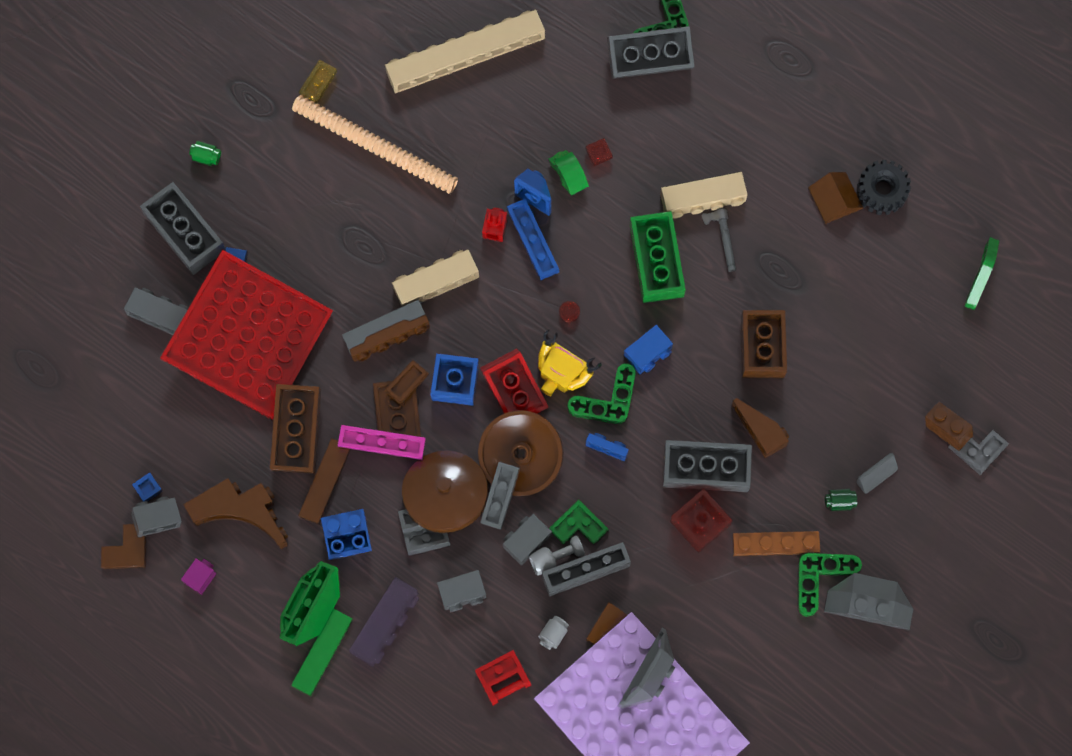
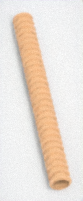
M299 95L295 99L292 106L294 112L298 111V114H303L305 118L309 117V120H314L317 124L320 123V126H325L326 129H331L332 132L336 131L337 135L342 134L343 138L347 137V140H353L354 144L358 143V146H364L365 150L369 149V152H375V155H380V158H386V161H391L392 164L396 163L397 167L402 166L403 170L407 169L409 173L413 172L414 176L419 175L420 179L424 178V181H430L431 185L435 184V187H441L442 191L447 190L448 194L452 193L455 189L458 178L452 177V174L447 175L446 171H441L440 168L436 169L435 165L430 166L429 162L425 163L423 159L419 160L418 156L413 157L412 153L408 154V151H402L401 147L397 148V145H391V142H386L384 138L380 139V136L369 133V130L364 131L363 127H359L357 124L353 125L352 121L347 122L346 118L342 119V116H337L335 112L331 113V110H326L323 106L320 107V104H315L314 101H309L308 98L304 99L303 95Z

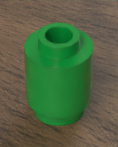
M197 141L196 144L191 145L189 155L192 156V161L212 166L218 165L221 150L217 149V146Z

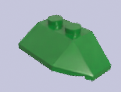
M320 561L316 567L310 569L300 578L280 616V639L298 646L320 635L340 597L337 567Z

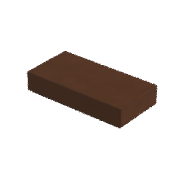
M412 360L385 389V392L401 405L426 379L429 373Z

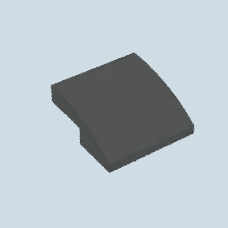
M406 509L398 511L409 556L450 546L447 533L427 530L418 525L409 516Z

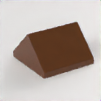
M829 172L808 187L825 224L863 209L846 172Z

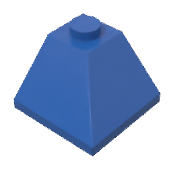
M525 170L514 180L515 196L522 200L526 199L528 204L549 216L551 214V196L544 176L536 170Z

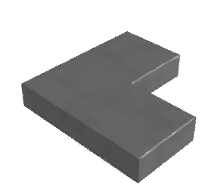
M992 430L980 444L971 438L960 451L951 445L948 448L981 475L1009 443Z

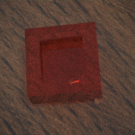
M604 138L585 146L594 166L613 158Z

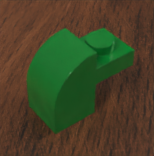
M567 150L558 152L548 159L550 165L559 174L563 187L570 195L589 187L584 171L572 152L569 153Z

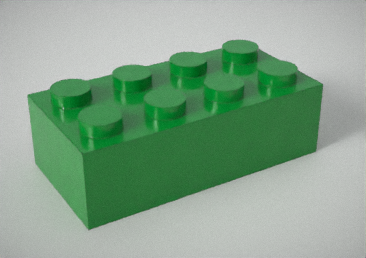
M672 211L631 217L630 231L643 303L684 297L686 289Z

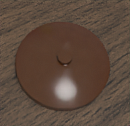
M512 411L494 419L483 432L478 448L480 467L491 484L498 462L501 461L520 467L513 496L532 495L547 488L558 476L564 457L563 443L556 428L543 416L530 411Z
M437 451L423 456L422 460H417L410 467L403 480L402 497L407 513L418 525L430 531L447 533L469 526L480 516L487 502L488 487L484 472L473 459L455 451Z

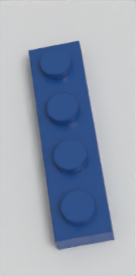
M526 199L507 206V211L540 280L559 273L556 261Z

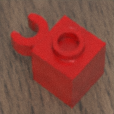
M501 208L486 210L482 230L483 239L503 242L508 219L507 212H504Z

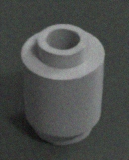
M558 616L549 619L538 636L541 640L540 644L549 650L551 648L556 649L568 632V623Z

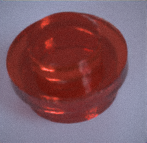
M572 301L564 302L559 309L560 317L567 322L577 320L580 315L579 306Z

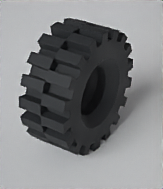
M877 160L873 162L872 166L869 164L860 176L857 184L858 198L860 201L863 200L862 206L864 208L867 205L870 207L868 210L870 212L877 210L878 215H881L882 212H885V215H889L891 211L895 213L899 207L902 208L909 196L911 180L907 178L908 172L906 170L902 172L903 167L900 164L898 167L894 166V161L886 164L887 160H882L879 164ZM881 181L888 183L891 186V192L887 195L878 193L876 191V184Z

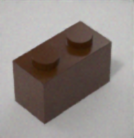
M938 402L925 416L926 427L958 451L973 437V426L941 402Z

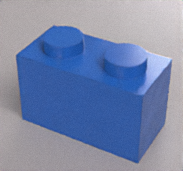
M655 325L624 350V357L640 375L644 371L647 373L652 370L656 365L655 362L660 358L662 360L667 358L672 353L673 343Z

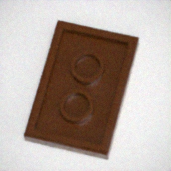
M392 381L373 383L378 431L421 437L416 389L400 405L385 392V389Z

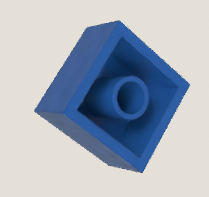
M436 354L431 387L432 401L474 406L479 370L478 358Z

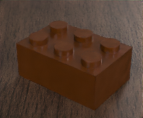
M743 310L741 315L742 378L785 377L787 372L785 310Z

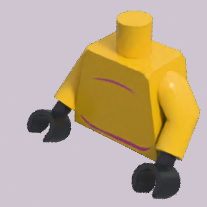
M548 329L544 333L545 341H543L538 354V369L541 371V378L546 381L540 390L547 396H551L556 388L565 393L568 390L573 391L585 386L594 374L593 371L600 369L602 364L598 363L594 367L592 362L595 357L589 359L586 363L556 342L552 344L557 339L558 333L556 332L554 338L551 339L548 337L550 330Z

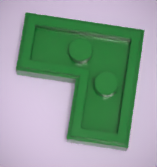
M580 500L573 504L549 528L563 545L578 531L595 545L609 531Z

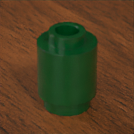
M835 489L829 490L828 494H825V506L829 507L830 511L851 510L857 507L856 491Z

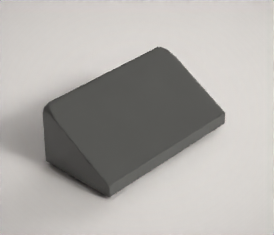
M889 453L858 477L856 483L865 494L898 470L893 453Z

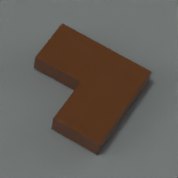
M123 524V546L101 547L102 569L146 567V536L138 537L134 524Z

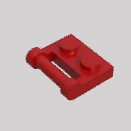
M514 650L475 670L493 706L499 703L498 700L515 691L531 686ZM518 673L520 677L518 681L495 693L493 692L491 687Z

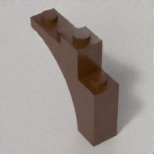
M229 478L183 504L196 526L221 519L240 520L257 526L266 532L280 549L288 545L285 541L288 535L283 527L278 528L274 521L278 519L272 508L267 510L274 505L271 500L274 498V495L270 488H264L262 483L238 495L242 492L237 483H231Z

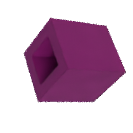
M195 559L181 581L202 595L216 575V572L212 569L214 565L205 559L202 562Z

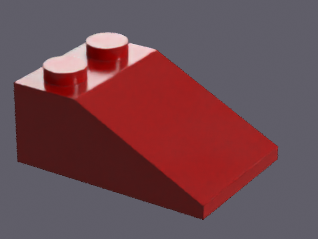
M517 348L480 368L504 414L512 411L539 413L549 408L521 352Z

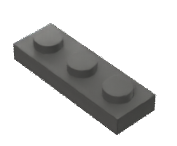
M501 461L498 462L481 524L502 529L520 467Z

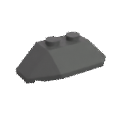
M854 573L828 590L824 612L910 630L913 607L898 582Z
M661 628L618 705L619 708L623 709L652 701L654 696L659 698L665 686L661 683L665 677L669 679L675 669L672 666L674 662L673 653L664 628Z

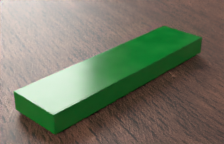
M333 609L323 630L317 637L291 685L292 687L312 696L353 618Z

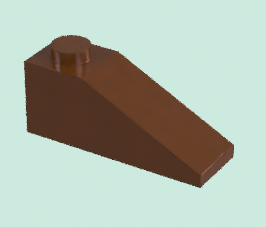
M738 398L733 400L731 406L764 458L787 446L789 435L784 427L780 428L778 423Z

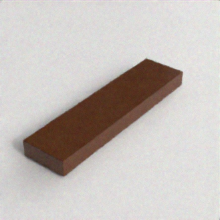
M331 438L298 515L300 518L318 525L351 450L338 447V440Z

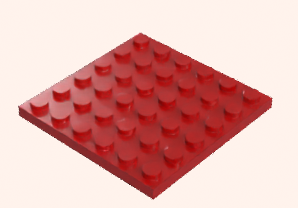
M222 249L160 359L273 420L276 384H293L333 310Z

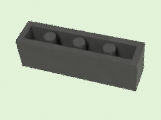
M135 287L124 307L126 314L174 335L189 307L183 304L177 306L165 296L159 298L146 288L140 290Z
M622 542L543 571L542 579L550 597L628 568L631 561Z

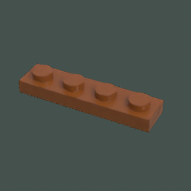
M819 531L733 533V556L820 553Z

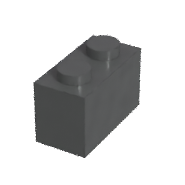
M167 496L161 497L156 502L149 504L148 502H140L132 508L131 512L138 537L178 528L182 522L175 497L170 499Z
M534 514L530 517H524L518 524L520 527L515 532H509L503 539L505 541L503 548L521 566L529 559V555L536 552L552 536V531Z
M479 570L437 582L445 611L450 609V612L461 610L463 608L462 605L469 603L471 606L483 603V599L487 598Z

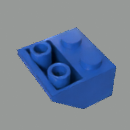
M363 509L321 518L329 560L372 551Z

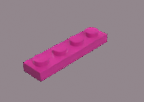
M341 425L338 447L422 460L426 438Z

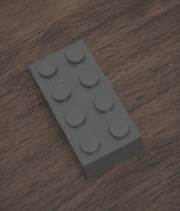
M690 26L609 36L607 38L612 79L694 68Z
M174 182L140 205L143 214L192 275L216 259L222 249L226 251L220 238Z
M666 440L664 446L663 488L748 492L751 483L752 445Z

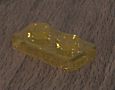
M319 60L298 92L299 95H303L304 98H308L309 101H314L317 104L335 77L337 69Z

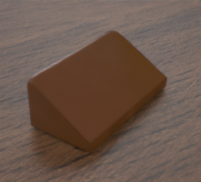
M608 602L586 641L595 645L621 622L627 614Z

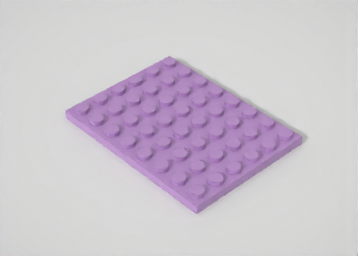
M632 612L534 698L584 756H736L750 743L675 659L672 664L675 667L669 679L665 677L661 683L665 687L659 698L654 696L652 701L623 709L618 707L656 639Z

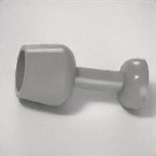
M574 536L571 538L569 546L553 553L549 548L543 547L529 555V559L538 576L542 575L543 571L556 567V560L573 553L578 557H582L585 555L578 536Z

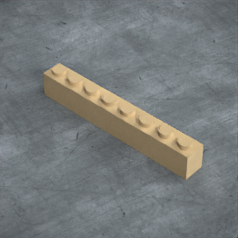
M536 10L525 11L515 18H506L501 23L487 25L482 30L467 32L460 38H451L438 46L432 45L424 51L412 52L405 58L393 59L388 64H385L386 73L396 94L545 39V29Z

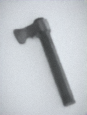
M719 208L712 213H703L702 219L706 225L711 220L719 221L728 272L736 271L727 223V210Z

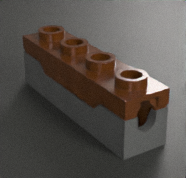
M416 300L342 334V337L353 361L362 362L375 352L382 353L388 350L390 345L404 343L408 340V337L414 334L421 335L425 333L427 328H430V325L419 300Z

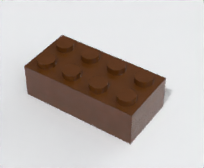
M276 384L270 470L315 474L321 402L320 387Z

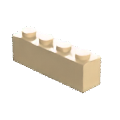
M742 172L663 187L661 188L660 196L664 212L672 211L673 218H679L687 213L699 214L707 209L717 210L727 205H742L746 202L747 191Z
M460 250L448 259H438L427 268L420 267L413 274L397 277L392 282V285L403 307L416 300L422 303L479 278V271L469 250Z

